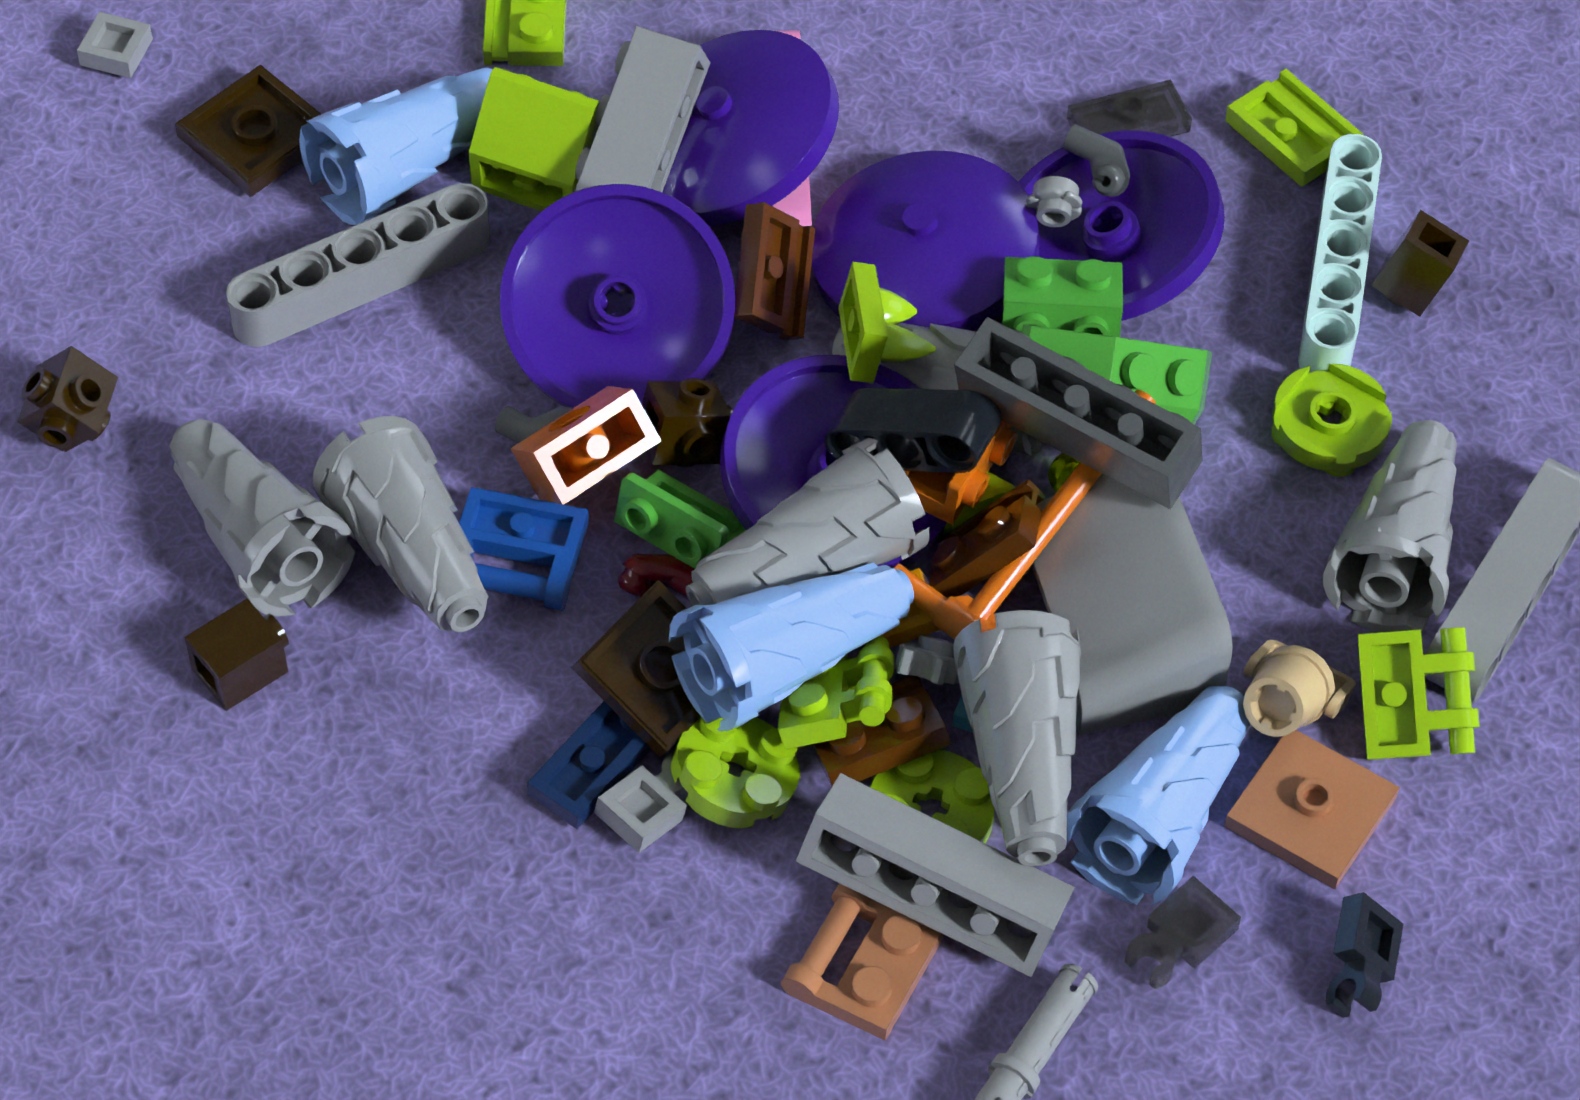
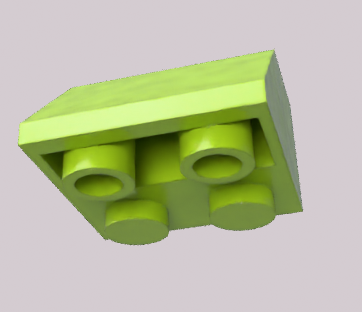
M494 67L488 79L469 149L471 184L479 187L485 193L539 211H543L555 201L574 193L579 181L575 177L579 156L585 147L591 148L598 130L595 124V117L599 100L587 97L577 91H568L534 80L528 75L516 74Z

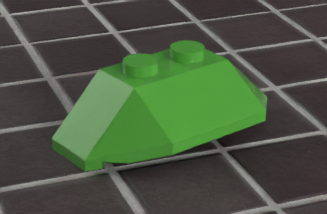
M1023 325L1022 333L1038 344L1064 357L1074 359L1088 370L1115 384L1123 385L1134 392L1137 389L1146 392L1155 400L1156 405L1185 417L1194 425L1204 411L1212 359L1211 351Z

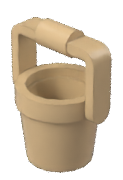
M1267 640L1250 657L1243 671L1244 675L1253 678L1244 695L1243 707L1245 716L1250 724L1262 734L1272 737L1286 736L1300 727L1313 723L1323 714L1334 719L1348 703L1356 682L1348 675L1328 666L1325 660L1311 649L1298 645L1288 646L1277 640Z

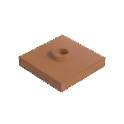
M1295 730L1281 737L1227 814L1224 827L1331 888L1336 889L1396 800L1400 787Z

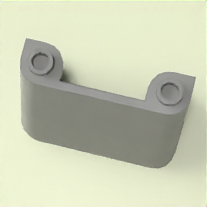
M1102 474L1025 573H1034L1048 613L1070 620L1071 634L1075 632L1076 628L1078 629L1082 655L1080 659V683L1076 697V728L1079 736L1179 713L1207 687L1226 686L1233 648L1226 612L1180 496L1170 510ZM1053 496L1041 501L1037 506L1043 510Z

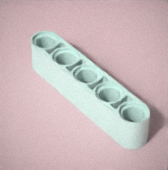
M1348 134L1338 138L1333 143L1328 161L1298 356L1300 369L1311 366L1309 373L1317 370L1328 371L1329 364L1351 366L1358 336L1382 153L1378 144L1371 138L1361 134Z

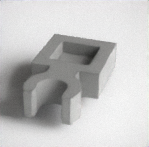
M920 634L917 644L912 642L900 644L894 667L897 669V673L918 676L941 685L944 682L952 685L959 683L954 663L953 642Z
M674 752L665 757L660 773L657 776L650 773L644 766H640L597 799L594 813L638 853L671 830L684 818L688 804L685 801L688 792L682 787L679 777L676 784L673 780L671 760Z

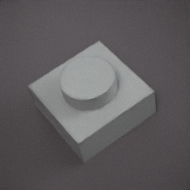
M99 11L77 49L80 65L131 78L153 40L150 24Z

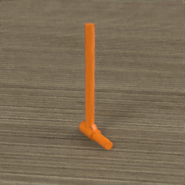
M1140 389L1135 391L1140 397L1156 404L1155 400L1146 392ZM1080 462L1042 510L1035 547L995 572L974 599L969 595L950 596L947 598L903 565L897 564L894 567L895 570H902L912 584L914 590V600L912 603L932 617V624L954 640L963 628L980 619L981 633L996 628L995 611L1102 473Z

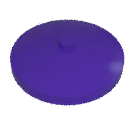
M749 30L727 34L700 45L710 61V66L662 193L688 206L708 226L722 225L744 219L745 208L748 204L765 202L773 206L785 198L817 167L832 141L839 116V96L836 84L817 52L801 39L792 35L771 30Z
M1139 130L1113 131L1100 134L1118 142L1125 153L1130 179L1125 191L1118 196L1110 197L1099 194L1093 187L1092 180L1094 179L1090 162L1063 150V147L1038 162L1018 182L1028 196L1033 194L1035 182L1048 176L1065 177L1078 185L1079 196L1082 199V212L1079 217L1062 227H1048L1038 222L1040 236L1039 257L1044 259L1080 261L1095 259L1103 262L1122 263V321L1150 312L1166 304L1187 289L1202 274L1216 253L1221 241L1225 219L1222 196L1215 176L1206 161L1195 150L1177 139L1163 134Z
M919 151L884 159L868 166L846 180L834 191L821 208L813 226L815 228L812 269L815 282L825 303L840 318L838 308L852 261L874 264L876 266L879 287L898 294L917 309L916 315L901 323L930 327V323L974 331L980 328L987 317L994 320L1003 314L1005 257H1039L1040 236L1035 209L1026 206L1028 194L1015 178L997 165L979 157L952 151Z
M608 184L585 188L571 193L545 208L528 224L515 242L507 258L502 274L499 304L504 334L519 367L527 378L550 399L564 407L574 408L607 386L633 389L642 405L647 381H683L689 378L706 381L717 367L728 346L734 325L736 298L734 279L726 253L714 232L698 214L682 202L660 191L630 184Z
M814 355L791 360L773 368L758 378L737 402L727 424L720 451V471L724 491L731 509L744 529L748 530L754 526L757 520L773 510L783 500L800 490L809 479L836 461L826 449L825 436L854 391L862 388H920L904 376L879 364L874 383L850 380L845 355ZM925 512L926 515L915 520L912 524L915 533L929 527V542L927 546L904 560L900 556L882 565H887L893 569L899 563L905 567L914 562L936 542L947 522Z

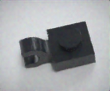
M1364 892L1343 897L1333 954L1344 961L1345 965L1342 971L1332 979L1326 991L1327 1006L1343 1018L1349 1017L1353 999L1370 1012L1377 1010L1382 997L1380 983L1394 980L1404 923Z

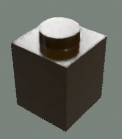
M1420 210L1386 257L1371 286L1383 293L1392 303L1405 307L1420 317L1455 270L1469 240Z
M245 599L184 637L192 671L226 711L288 673L284 647L289 645V640L284 629L272 614L269 613L263 617L248 599Z

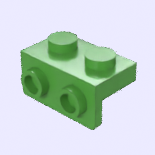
M1035 256L1026 258L1005 257L1002 325L1020 332L1023 330V325L1120 337L1123 312L1122 263L1103 262L1095 259L1080 261L1044 259Z
M659 469L646 480L631 472L621 481L614 522L696 569L699 561L746 531L734 512Z

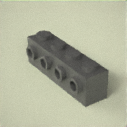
M989 317L985 319L954 364L958 389L975 391L987 396L1000 410L1002 421L1170 510L1203 461L1200 427L1192 424L1185 417L1169 412L1140 397L1131 389L1115 384L1088 370L1074 359L1064 357L1038 344L1024 333L1010 329Z

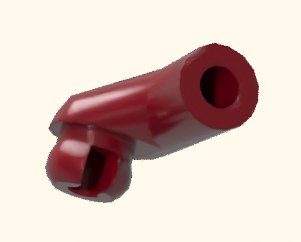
M633 554L622 563L625 569L618 577V584L620 588L628 593L641 597L650 588L652 581L657 582L659 580L661 583L688 597L686 586L693 583L691 571L694 568L670 554Z

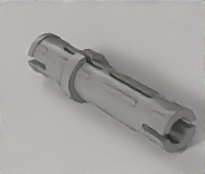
M1064 964L1060 968L1058 976L1021 1032L1016 1036L1008 1051L997 1054L989 1065L988 1072L990 1077L974 1100H1022L1033 1096L1041 1082L1038 1076L1047 1064L1051 1055L1089 999L1098 990L1097 981L1089 972L1077 989L1072 992L1070 986L1082 968L1074 964Z

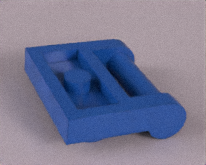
M471 487L459 524L474 553L551 567L549 577L475 563L484 589L544 601V607L564 611L570 592L571 580L589 525L588 509Z

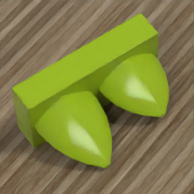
M852 261L838 308L849 376L852 381L874 383L880 362L900 363L915 360L935 352L936 347L916 333L895 325L916 315L917 309L898 294L879 287L876 266L874 264Z

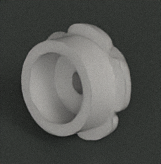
M1048 176L1035 182L1033 194L1029 195L1026 199V206L1035 209L1037 220L1041 224L1048 227H1062L1080 216L1082 212V199L1079 196V187L1074 181L1060 176Z

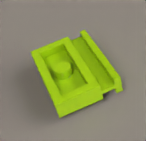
M486 0L483 41L484 65H492V61H508L509 65L563 66L567 0Z
M1287 69L1281 71L1279 78L1272 83L1267 80L1228 105L1225 121L1301 187L1327 171L1331 148L1338 138L1348 134L1363 135L1362 132Z

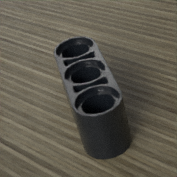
M862 388L857 389L851 394L828 430L824 442L826 449L836 460L844 455L843 450L867 438H871L879 442L876 443V448L869 453L874 456L888 449L904 471L965 473L970 472L976 467L998 430L1002 416L992 400L975 391Z

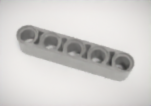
M458 183L450 185L239 274L231 280L226 291L234 336L241 343L248 346L262 347L479 255L488 247L491 237L488 200L485 193L479 187L472 184Z
M1546 459L1440 629L1466 628L1467 652H1474L1475 671L1469 672L1471 702L1473 703L1479 699L1580 534V472L1554 459ZM1440 629L1425 654L1442 653ZM1444 674L1425 675L1426 679L1445 688Z

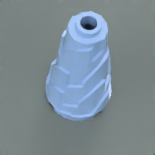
M485 67L456 77L444 76L404 93L395 90L365 103H351L306 121L308 123L301 126L299 142L301 156L312 185L325 179L329 188L334 193L324 195L320 199L343 222L349 225H357L374 218L396 204L395 199L436 174L438 172L436 170L437 166L470 148L488 79L493 69Z
M873 562L836 575L822 576L789 585L770 587L712 605H695L677 613L671 621L669 642L683 636L685 651L671 656L685 694L704 721L708 724L723 718L717 730L729 731L759 716V711L786 698L805 681L835 666L845 654L899 626V619L908 615L910 604L914 600V590L908 576L902 570H895V568L892 569L887 565L877 566Z
M1228 686L1207 687L1184 710L1175 714L1163 727L1141 742L1111 772L1093 785L1073 804L1067 813L1066 845L1073 839L1078 852L1070 862L1090 883L1119 900L1138 905L1145 894H1153L1154 901L1151 903L1153 905L1166 899L1180 882L1184 867L1200 839L1201 831L1208 821L1209 807L1239 757L1238 748L1251 725L1244 712V696L1238 690Z

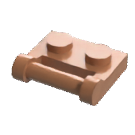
M839 883L832 894L834 902L832 909L800 963L790 965L781 981V986L790 996L886 1041L942 942L944 934ZM859 917L872 923L837 986L824 981L822 975L855 918Z

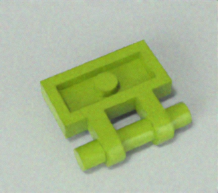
M1465 627L1440 629L1442 653L1423 654L1421 629L1358 634L1367 760L1431 756L1429 731L1448 730L1450 755L1476 753L1474 728L1480 727L1479 709L1472 708L1469 672L1475 671L1474 652H1467ZM1444 674L1446 710L1427 711L1425 675Z
M878 636L865 643L864 647L859 651L857 658L849 659L848 653L845 654L835 666L805 681L790 695L781 700L778 731L785 750L846 738L847 723L861 720L863 724L870 727L880 725L883 722L885 713L890 710L892 705V686L889 680L894 673L895 662L894 655L889 649V642L885 637Z

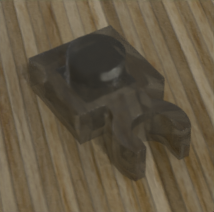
M1192 876L1149 914L1147 928L1153 933L1138 935L1129 943L1124 963L1131 967L1140 958L1145 956L1157 959L1160 965L1156 966L1151 972L1149 985L1154 989H1158L1166 985L1172 978L1176 960L1181 957L1195 969L1239 929L1241 916L1195 876Z

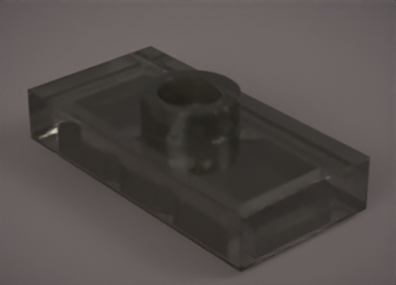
M1171 79L1068 105L1067 120L1071 127L1077 124L1097 134L1123 130H1139L1172 137L1190 132L1192 118Z

